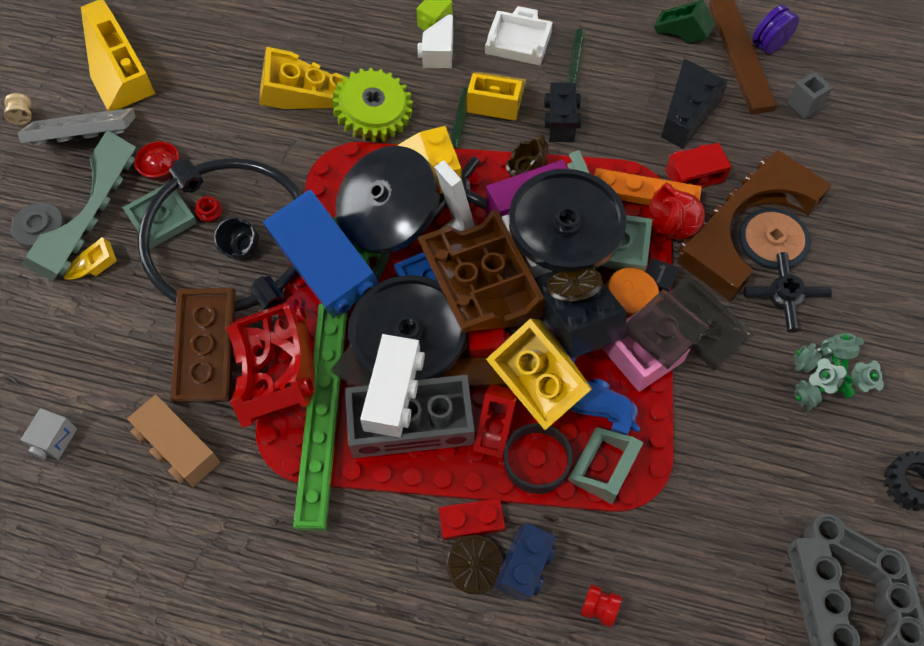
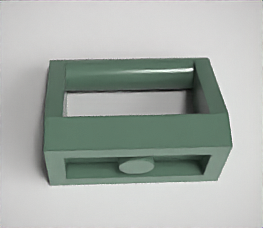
M597 427L568 480L574 485L613 504L644 442L632 436ZM602 441L624 451L608 484L584 477Z

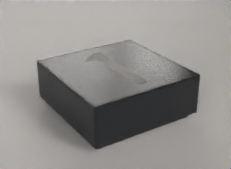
M652 258L646 273L654 279L659 292L668 295L678 267Z

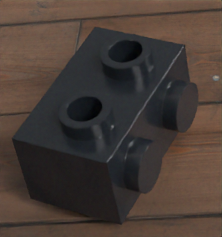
M550 82V92L545 93L544 108H549V113H545L544 128H549V142H574L576 129H581V113H577V109H580L581 94L576 93V83Z

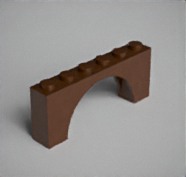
M779 150L771 157L765 156L758 165V170L755 173L751 171L744 179L743 186L740 189H733L726 200L728 202L724 206L719 204L711 214V219L708 222L704 221L696 235L692 239L686 238L678 249L681 253L677 264L730 302L747 284L753 272V269L741 259L733 246L730 236L731 221L741 212L760 205H782L796 209L809 216L822 202L832 185Z

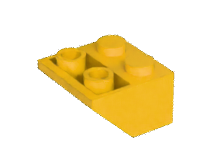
M482 72L473 73L467 91V113L516 121L526 79Z

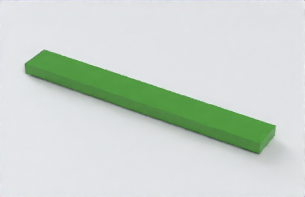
M319 304L313 352L315 394L312 395L311 401L307 406L293 522L294 530L326 531L348 311L333 319L322 304Z

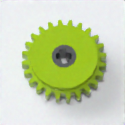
M361 68L357 74L351 71L350 78L343 76L342 83H337L336 90L333 91V115L338 117V125L345 124V132L351 130L353 137L360 135L363 141L367 138H371L373 142H376V138L386 141L387 135L394 138L396 131L399 133L403 132V126L408 125L412 114L413 101L410 100L411 93L406 92V84L400 85V78L394 79L391 77L392 73L385 74L382 69L373 71L372 68H369V71H364Z

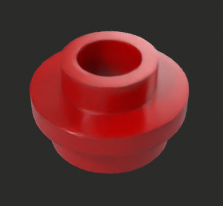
M202 197L196 203L195 213L201 221L212 222L221 216L222 206L213 197Z

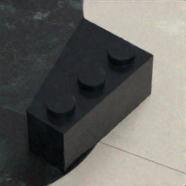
M684 58L661 137L683 149L721 102L728 81Z

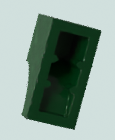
M699 0L663 10L653 27L657 34H674L684 39L686 43L707 39L715 21L704 1Z

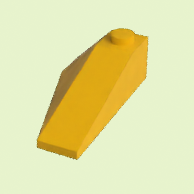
M266 47L259 105L280 109L332 108L333 91L336 90L337 83H342L343 75L338 73L330 74L320 69L321 65L315 62L312 65L298 59L299 55L293 52Z

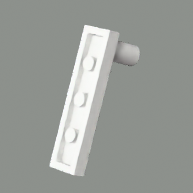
M443 160L434 168L452 220L442 228L451 226L459 231L474 227L475 224L462 180Z

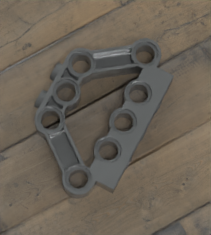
M833 514L818 516L805 528L804 538L795 539L787 546L810 646H837L833 640L834 633L839 634L843 638L844 646L860 645V636L857 630L849 624L847 615L851 609V602L845 592L840 589L839 580L842 576V568L836 559L866 575L876 585L877 594L874 598V605L876 610L884 616L887 626L884 629L883 636L874 646H924V607L921 606L917 593L918 581L915 574L911 572L906 557L899 550L884 548L846 527L843 521ZM819 528L825 529L829 533L830 539L824 538L820 534ZM881 561L889 566L891 574L883 570ZM816 566L825 570L827 580L822 579L817 574ZM890 594L898 598L900 608L892 603ZM825 599L830 600L834 604L835 614L826 609ZM900 628L908 632L909 642L902 638Z

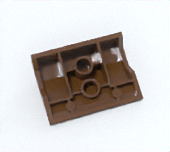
M497 209L491 211L482 224L466 230L459 231L448 226L418 237V242L461 332L516 327L526 323L529 319L543 317L545 298Z

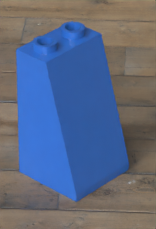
M311 189L263 221L279 249L333 319L338 315L346 313L368 290L379 284L373 271Z

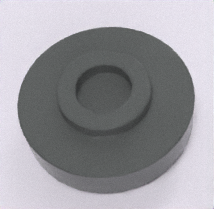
M34 203L24 207L15 215L10 229L17 243L21 247L30 250L40 234L54 231L65 225L66 221L54 205Z

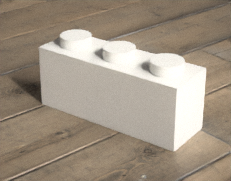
M382 334L360 419L364 431L401 438L403 427L408 428L411 418V409H408L410 398L415 399L418 388V380L414 379L416 371H421L424 363V352H420L419 340Z

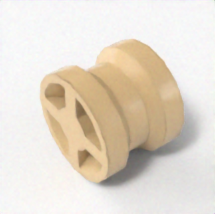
M19 93L7 95L4 102L6 107L4 118L6 121L14 125L29 123L31 121L30 110L32 106L30 98Z

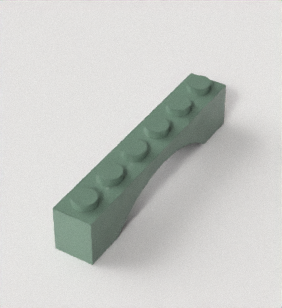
M109 130L105 132L89 159L92 169V188L86 206L69 223L54 231L40 234L22 263L23 266L51 281H54L57 274L64 276L72 263L67 260L70 253L77 254L85 240L80 238L85 230L89 233L91 232L98 220L93 217L98 209L102 212L104 211L111 199L106 196L110 189L116 191L123 180V177L119 176L122 169L128 171L134 162L135 157L132 156V153L136 148L135 146Z

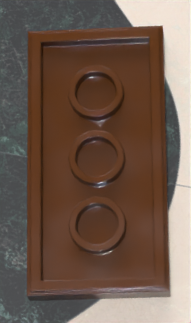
M234 288L177 289L170 402H230L233 346L226 327L235 321L236 290Z

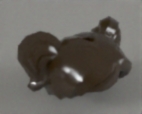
M541 134L539 139L533 138L531 141H521L519 146L515 147L511 154L512 159L506 162V170L510 177L546 165L549 145L545 142L544 134Z

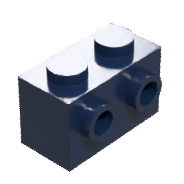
M527 522L519 527L493 588L520 601L532 598V595L537 596L544 582V578L540 576L544 565L548 566L551 563L556 548L552 546L556 536Z

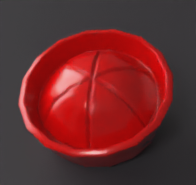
M155 141L146 144L135 155V169L151 181L161 182L172 177L169 169L172 167L173 162L179 159V153L173 144L165 141Z

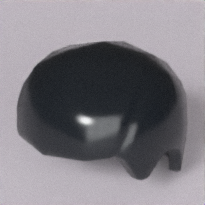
M230 217L222 221L215 230L214 243L216 248L228 258L243 260L253 255L258 247L259 234L255 226L248 221L237 217Z

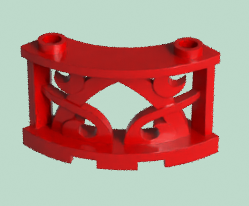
M297 298L258 313L238 318L226 327L234 349L236 363L242 364V376L237 377L236 389L230 400L242 428L253 425L258 416L300 403L301 407L308 406L312 395L315 394L314 357L306 325L308 316L304 306L299 305ZM285 312L289 327L284 329V323L278 319L274 327L275 333H273L272 316ZM260 320L263 321V329L250 327L252 323ZM274 345L288 352L293 358L288 369L277 381L268 374L262 373V368L273 357ZM262 348L264 352L259 356L258 350Z

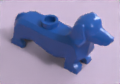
M565 349V351L575 364L576 357L572 359L568 351ZM593 379L592 382L587 381L592 390L570 409L571 411L578 414L607 418L609 422L613 423L611 428L613 432L628 435L630 429L634 432H639L641 428L635 423L638 414L637 406L630 399L610 390V385L603 380Z

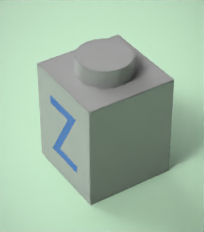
M40 408L22 436L21 441L30 447L28 453L43 460L47 456L59 460L77 428L67 418Z

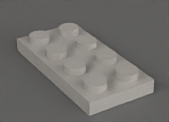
M133 108L38 120L32 121L17 134L20 143L30 142L31 145L44 144L47 142V139L56 138L57 142L68 141L76 135H82L83 138H92L98 136V132H105L107 130L114 134L123 133L124 129L130 126V123L136 116Z

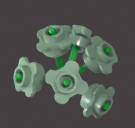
M841 333L825 339L822 342V346L818 349H815L816 344L813 342L808 347L802 346L797 350L793 358L797 372L802 369L808 373L814 368L817 369L814 374L810 375L808 382L800 380V384L795 385L796 390L794 394L798 403L801 406H805L807 411H810L812 407L814 408L818 403L822 402L821 393L824 391L828 394L841 392L845 398H850L855 394V390L852 387L853 384L863 393L868 392L869 389L882 390L884 382L880 371L881 367L877 361H870L869 364L858 362L855 364L851 376L848 373L849 359L858 356L860 352L859 346L864 344V340L850 333Z

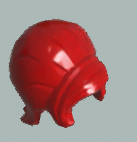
M668 182L657 190L649 204L650 213L654 218L651 230L671 239L685 240L686 238H691L700 230L704 223L705 211L700 200L690 193L674 189Z

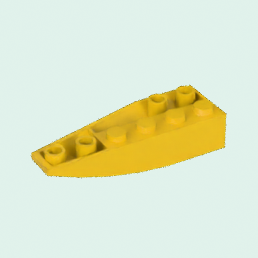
M97 0L82 6L81 14L90 78L107 110H118L154 95L155 91L144 68L105 1Z

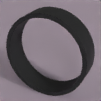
M533 423L520 427L509 437L504 450V468L508 478L519 489L528 493L544 494L560 487L568 477L572 464V449L567 438L558 429L550 426L547 430H544L539 423ZM530 433H542L556 439L564 448L567 456V468L562 476L554 482L545 485L530 484L517 477L510 468L507 456L510 447L517 439Z

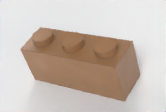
M156 394L127 418L134 426L130 432L142 444L148 441L153 446L149 452L161 464L166 460L172 466L168 472L180 484L186 480L193 488L221 463L215 454Z

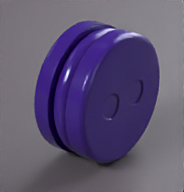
M785 5L775 7L757 26L752 37L753 43L762 48L766 54L774 53L793 35L799 24V16L790 11Z

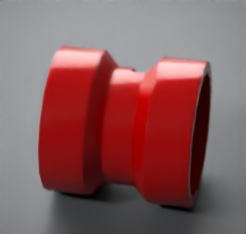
M591 584L580 615L588 619L593 617L599 619L602 625L612 628L620 608L622 596L615 593H604L601 587Z

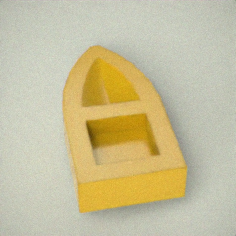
M102 237L83 251L69 266L64 279H78L90 273L97 276L115 263L117 260L110 241Z

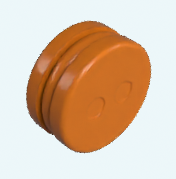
M630 267L616 271L606 284L607 288L626 310V319L651 303L656 306L659 301V289L656 282L648 273L637 268Z

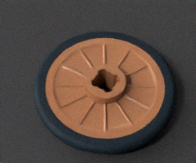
M775 208L754 211L743 220L739 228V242L743 251L750 259L764 267L778 269L776 255L780 252L788 253L790 268L802 262L809 253L811 239L806 226L799 218L787 211Z

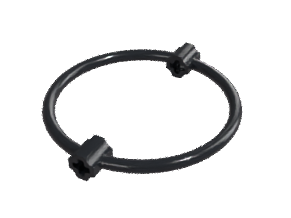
M180 158L173 162L172 167L169 169L173 178L153 197L145 210L139 228L138 250L140 261L152 284L164 296L176 303L177 291L160 276L154 266L150 253L149 239L152 223L158 210L177 188L180 187L184 193H193L200 189L201 184L204 182L201 177L202 174L223 169H244L255 171L274 179L295 200L303 193L288 176L267 164L249 159H218L196 166L189 159ZM291 264L275 282L270 275L259 277L249 287L253 295L236 300L235 312L249 309L259 304L264 310L282 304L286 299L281 291L291 283L298 272Z

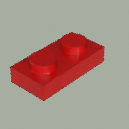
M500 498L439 507L443 541L460 539L469 535L505 532Z

